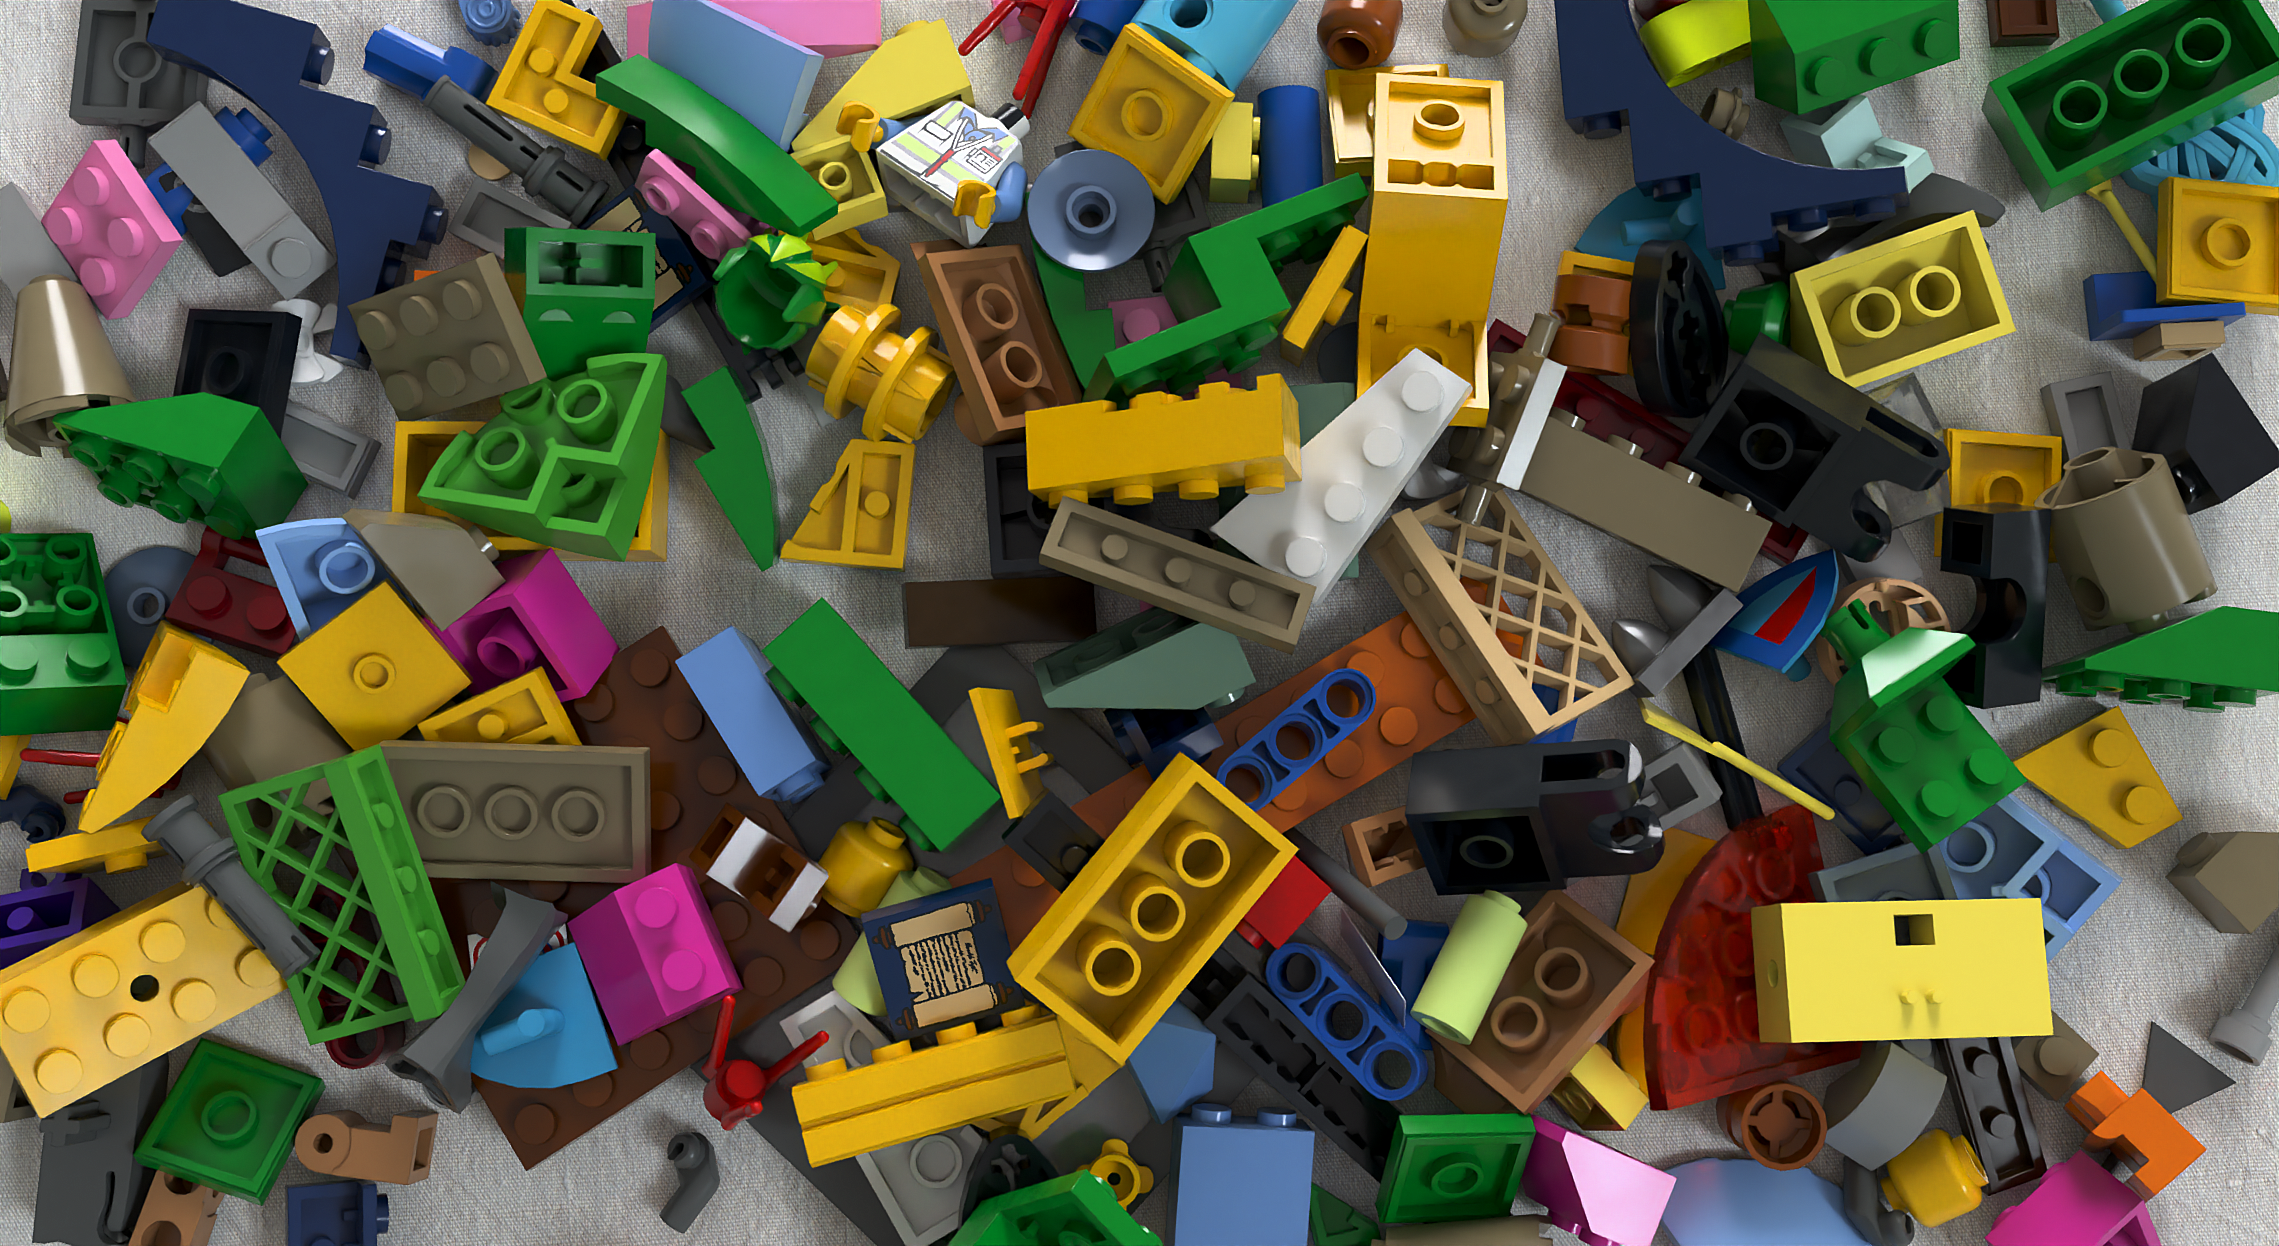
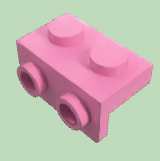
M654 149L645 157L635 187L642 193L645 201L654 211L668 216L691 237L695 247L706 257L716 259L721 263L729 249L745 246L748 238L763 235L766 228L771 227L773 233L777 230L762 221L713 199L696 184V167L666 153H662L658 149Z

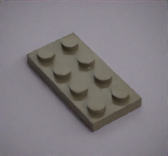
M383 740L379 743L428 877L633 883L651 875L649 747Z

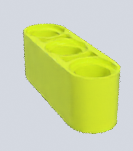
M1691 0L1659 14L1641 27L1639 36L1659 77L1669 88L1683 85L1752 55L1748 0Z

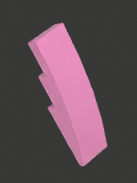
M709 0L775 30V34L823 55L824 59L877 50L882 45L881 0ZM653 2L627 7V59L637 54L649 59V25Z

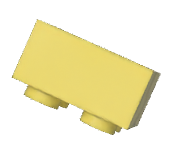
M1231 102L1211 137L1209 202L1247 204L1249 191H1256L1259 155H1251V153L1257 154L1260 117H1253V103Z
M844 135L789 154L838 202V215L811 231L815 241L889 215L886 196L867 152H858L851 146V135Z
M1598 1042L1592 1046L1549 1095L1583 1131H1625L1649 1099L1639 1090L1640 1085L1638 1081L1629 1073L1622 1071L1611 1060L1612 1054Z

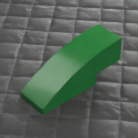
M725 365L681 392L715 449L693 462L757 566L763 572L779 563L780 514L777 483L768 444L753 404L734 368Z

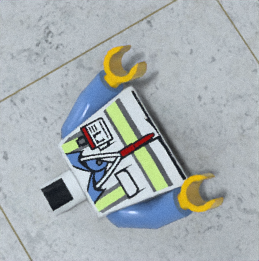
M849 101L844 104L836 131L840 135H851L850 144L858 152H867L870 147L876 149L883 191L967 249H973L993 223L1012 222L1020 217L1028 185V176L1024 170L1022 144L1019 140L1030 131V125L1026 116L1015 105L1005 103L989 118H986L962 101H950L933 113L896 121L880 118L879 113L865 103Z

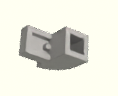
M1935 1039L1863 1041L1859 1065L1827 1086L1823 1104L1827 1123L1825 1143L1870 1171L1877 1169L1909 1147L1933 1116L1947 1081V1076L1934 1069L1937 1050Z

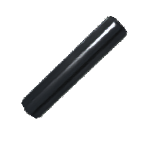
M1705 645L1682 669L1700 734L1710 743L1720 742L1747 758L1716 650L1712 645ZM1706 752L1712 775L1723 792L1719 799L1727 827L1732 832H1741L1764 824L1765 817L1753 777L1729 762Z

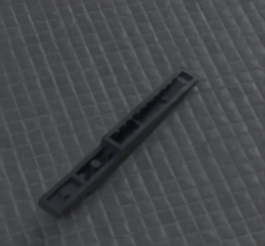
M1048 787L1024 810L1023 815L1018 817L1001 835L1003 841L1061 894L1106 841ZM1220 945L1177 998L1197 1015L1200 1021L1381 1184L1398 1117L1405 1114L1391 1101L1378 1099L1368 1092L1265 984Z

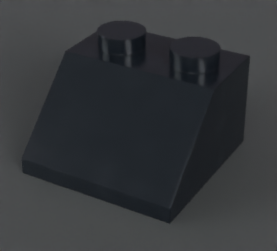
M2212 352L2143 388L2132 450L2162 454L2188 515L2225 502L2279 468V449Z

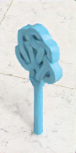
M2089 0L2103 23L2128 11L2122 0ZM2261 103L2119 175L2130 188L2150 195L2151 203L2158 216V184L2169 176L2279 187V150L2271 139L2262 132L2265 110ZM2209 170L2218 176L2217 180L2211 179Z

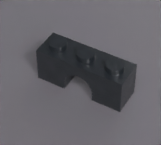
M2006 502L1943 507L1940 571L1970 576L1975 584L1977 594L1976 606L1971 619L1962 629L1953 632L1968 634L1976 646L1942 676L1967 706L1989 709L2040 701L2051 508Z

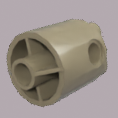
M2103 447L2091 450L2066 462L2063 466L2065 475L2062 481L2045 490L2034 501V506L2051 508L2050 544L2087 631H2098L2125 623L2130 633L2150 631L2162 626L2169 620L2168 610L2180 604L2201 601L2212 596L2218 590L2170 468L2162 454L2116 447Z
M265 673L248 676L228 713L200 748L228 791L343 757L354 752L351 746L288 675L276 680H269ZM322 778L312 781L302 804L330 819L336 805L327 780ZM292 788L285 789L280 792L289 796L292 791ZM260 798L245 801L254 826L272 836L282 811ZM295 819L285 844L301 853L311 844L310 840L322 834ZM278 859L276 864L283 863Z

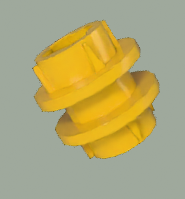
M853 301L851 306L845 305L836 311L819 334L806 363L805 374L810 378L807 385L825 395L823 409L827 415L836 420L845 418L857 406L866 411L861 431L865 437L873 442L884 439L890 433L911 445L913 439L917 441L929 431L953 391L957 374L951 358L938 350L940 336L938 331L930 326L919 327L906 339L898 334L902 321V313L899 308L886 303L881 304L872 312Z

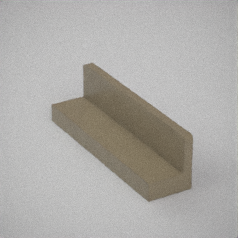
M1066 496L1062 497L1039 555V564L1290 655L1294 652L1317 588L1308 583Z

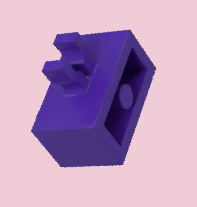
M28 868L22 869L20 877L21 891L0 895V971L122 910L90 877L82 878V873H56L55 878L47 885V879L40 872H29Z

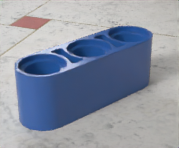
M1351 668L1337 669L1327 674L1228 757L1214 774V778L1226 787L1225 780L1228 772L1239 768L1250 770L1259 780L1260 792L1256 800L1245 804L1255 813L1260 811L1368 719L1374 711L1376 703L1375 688L1370 679L1362 672ZM1341 685L1351 689L1358 698L1359 707L1357 714L1349 718L1335 715L1327 705L1326 695L1329 688ZM1284 727H1295L1303 731L1309 740L1310 746L1306 758L1291 760L1284 757L1276 745L1277 732Z
M1293 942L1283 944L1279 950L1276 949L1267 962L1266 977L1273 993L1368 1092L1378 1099L1395 1101L1409 1097L1421 1089L1427 1080L1429 1067L1427 1057L1420 1046L1327 951L1318 945ZM1301 953L1312 960L1316 970L1314 982L1305 991H1298L1292 987L1286 974L1287 965L1290 960ZM1343 1001L1353 1003L1362 1013V1029L1353 1039L1343 1038L1333 1027V1012L1337 1005ZM1390 1049L1401 1052L1410 1062V1079L1401 1088L1392 1087L1385 1083L1379 1073V1061L1383 1054Z

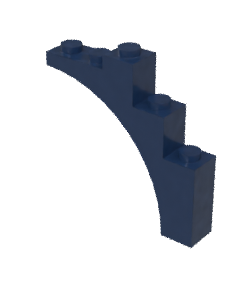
M158 0L146 42L165 61L197 71L229 87L256 105L280 126L306 162L320 190L327 210L337 252L339 294L336 325L329 354L343 365L369 371L371 358L359 337L357 327L347 306L404 285L407 265L405 261L401 260L402 254L425 260L428 259L431 245H440L447 229L448 209L443 208V199L433 186L374 170L376 164L382 166L385 163L390 151L392 133L387 128L388 122L375 105L318 89L319 85H327L331 78L335 54L334 50L330 48V41L317 24L233 0Z
M1554 0L1565 121L1576 135L1584 133V138L1593 140L1617 136L1622 133L1621 127L1629 126L1635 184L1645 197L1653 196L1655 202L1684 200L1692 196V189L1701 188L1706 249L1714 260L1724 259L1725 266L1728 267L1749 266L1763 262L1764 253L1779 251L1777 226L1788 224V231L1791 232L1812 231L1826 227L1828 225V218L1855 214V220L1859 222L1878 221L1895 216V208L1910 206L1908 181L1904 166L1875 169H1842L1796 163L1760 152L1730 138L1706 123L1679 100L1662 81L1649 62L1639 41L1628 0Z

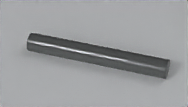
M1295 827L1282 833L1285 838L1299 848L1295 856L1332 889L1331 892L1385 938L1396 940L1404 934L1407 928V921L1401 914Z

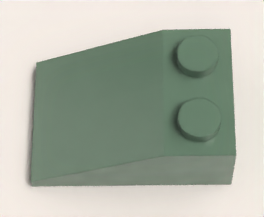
M1157 606L1032 663L1042 697L1048 708L1196 710L1207 704L1209 708H1218L1234 702L1244 694V687L1257 682L1235 634Z

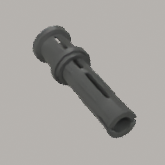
M446 74L434 84L422 103L423 109L436 115L470 140L475 146L488 153L522 178L521 186L525 188V193L532 198L540 195L569 216L570 222L577 227L591 216L610 187L604 180L593 181L565 160V152L558 146L554 148L549 145L544 149L506 121L500 114L491 110L453 82L451 77Z
M189 794L170 804L149 821L141 831V835L148 842L157 841L182 868L183 871L179 877L187 886L192 885L194 888L201 886L220 905L226 915L252 944L264 954L285 982L291 979L295 973L297 975L320 955L321 951L301 933L287 914L236 859L240 853L236 849L238 846L232 838L222 839L196 810L199 805L197 799L192 794Z

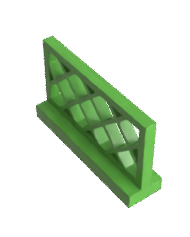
M380 744L217 795L233 840L238 846L236 848L240 853L239 856L245 870L261 885L278 906L288 914V917L297 928L302 922L329 938L319 961L314 960L297 975L295 973L291 979L286 981L310 1046L412 1018L415 1023L438 1017L449 1009L463 989L466 981ZM322 778L327 780L336 805L330 819L302 804L312 781ZM292 788V791L289 796L280 792L282 790ZM260 798L282 811L272 836L254 826L245 801ZM295 819L323 834L313 860L285 844ZM336 842L353 851L359 868L354 883L325 867ZM278 859L306 875L295 899L277 889L272 872ZM318 882L346 898L336 922L308 907ZM358 906L372 912L377 917L382 931L377 945L348 929ZM341 945L369 960L360 984L331 969ZM381 968L399 978L407 1002L394 1005L371 992ZM323 984L352 1000L344 1019L327 1023L318 1000ZM363 1007L371 1011L361 1014Z

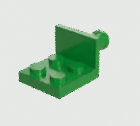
M1858 598L1829 617L1819 632L1822 638L1827 639L1845 661L1844 665L1848 668L1844 676L1835 684L1829 739L1919 852L1923 854L2017 790L2028 780L1942 678L1945 673L1976 646L1968 634L1908 627L1892 638L1888 632L1883 631L1866 610L1865 604Z

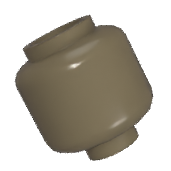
M1446 0L1443 8L1442 26L1447 39L1459 52L1473 58H1490L1501 54L1515 42L1528 13V0Z

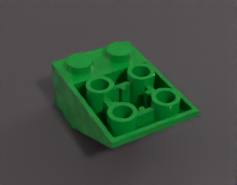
M543 227L504 228V277L549 380L557 381L572 374L586 371V360L588 358L611 354L646 353L655 302L656 233Z
M206 392L58 413L52 419V423L69 443L67 449L70 455L89 469L99 482L97 485L98 491L105 498L125 508H132L136 504L153 509L163 517L176 523L184 524L187 520L208 525L217 533L230 539L238 540L245 536L258 540L256 530L282 524L308 486L305 477L260 407Z
M0 533V736L112 730L128 684L93 534Z
M2220 606L2168 620L2158 628L2142 633L2130 634L2042 668L2041 682L2056 684L2055 694L2070 697H2096L2097 691L2119 692V702L2136 705H2160L2161 699L2183 700V709L2194 712L2222 713L2225 712V706L2239 708L2256 707L2258 697L2279 694V612Z

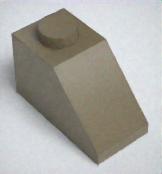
M351 508L341 516L420 613L441 632L506 582L492 564L500 554L475 525L466 531L449 518L443 516Z
M2202 832L2191 838L2180 848L2176 855L2180 862L2165 876L2220 933L2252 934L2279 907V832Z

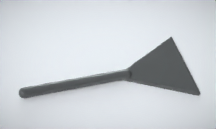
M2151 1021L2142 1088L2169 1114L2236 1083L2166 1030ZM2111 1151L2101 1166L2113 1174L2122 1161Z

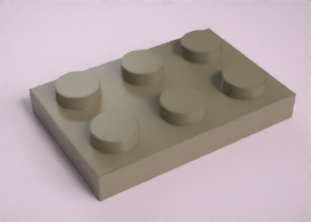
M494 252L347 306L357 327L359 337L369 353L384 386L385 394L392 404L399 421H417L533 384L548 377Z

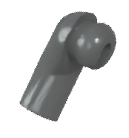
M667 375L660 428L671 438L702 452H710L714 445L681 394L683 391L682 386L675 378Z
M695 1132L679 1133L668 1144L667 1158L674 1160L680 1187L659 1213L660 1218L668 1226L683 1234L715 1194L720 1184L714 1147L704 1135Z
M1845 1156L1843 1158L1844 1210L1847 1217L1872 1246L1909 1245L1915 1234L1913 1221L1902 1210L1895 1209L1889 1212L1878 1199L1877 1169L1870 1171Z

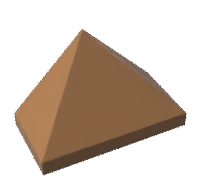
M1406 805L1341 826L1350 873L1368 888L1426 867L1405 817Z

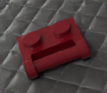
M207 525L202 534L201 549L169 606L165 617L170 624L186 631L278 660L280 656L300 642L279 589L223 570L230 556L270 569L259 541L245 536L238 540L230 539L217 533Z

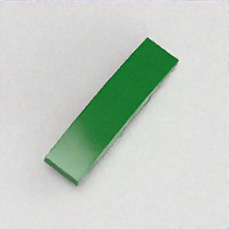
M640 54L596 74V98L646 121L645 144L696 167V184L713 199L799 238L838 215V202L787 152L742 115L691 81Z
M1030 192L1025 193L1026 211ZM1030 230L1036 274L1043 298L1078 385L1084 393L1103 355L1116 349L1112 308L1086 310L1083 272L1065 268L1050 259L1037 245Z

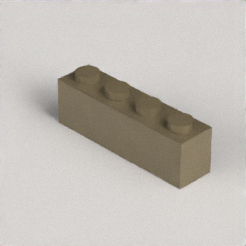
M1552 406L1517 492L1691 574L1717 588L1726 587L1730 592L1738 593L1773 524L1756 515L1758 510L1752 506L1750 499L1741 494L1732 495L1724 490L1721 498L1698 487L1702 477L1695 472L1672 462H1667L1664 469L1661 470L1640 459L1644 449L1613 434H1609L1606 441L1603 442L1582 432L1586 424L1583 419Z

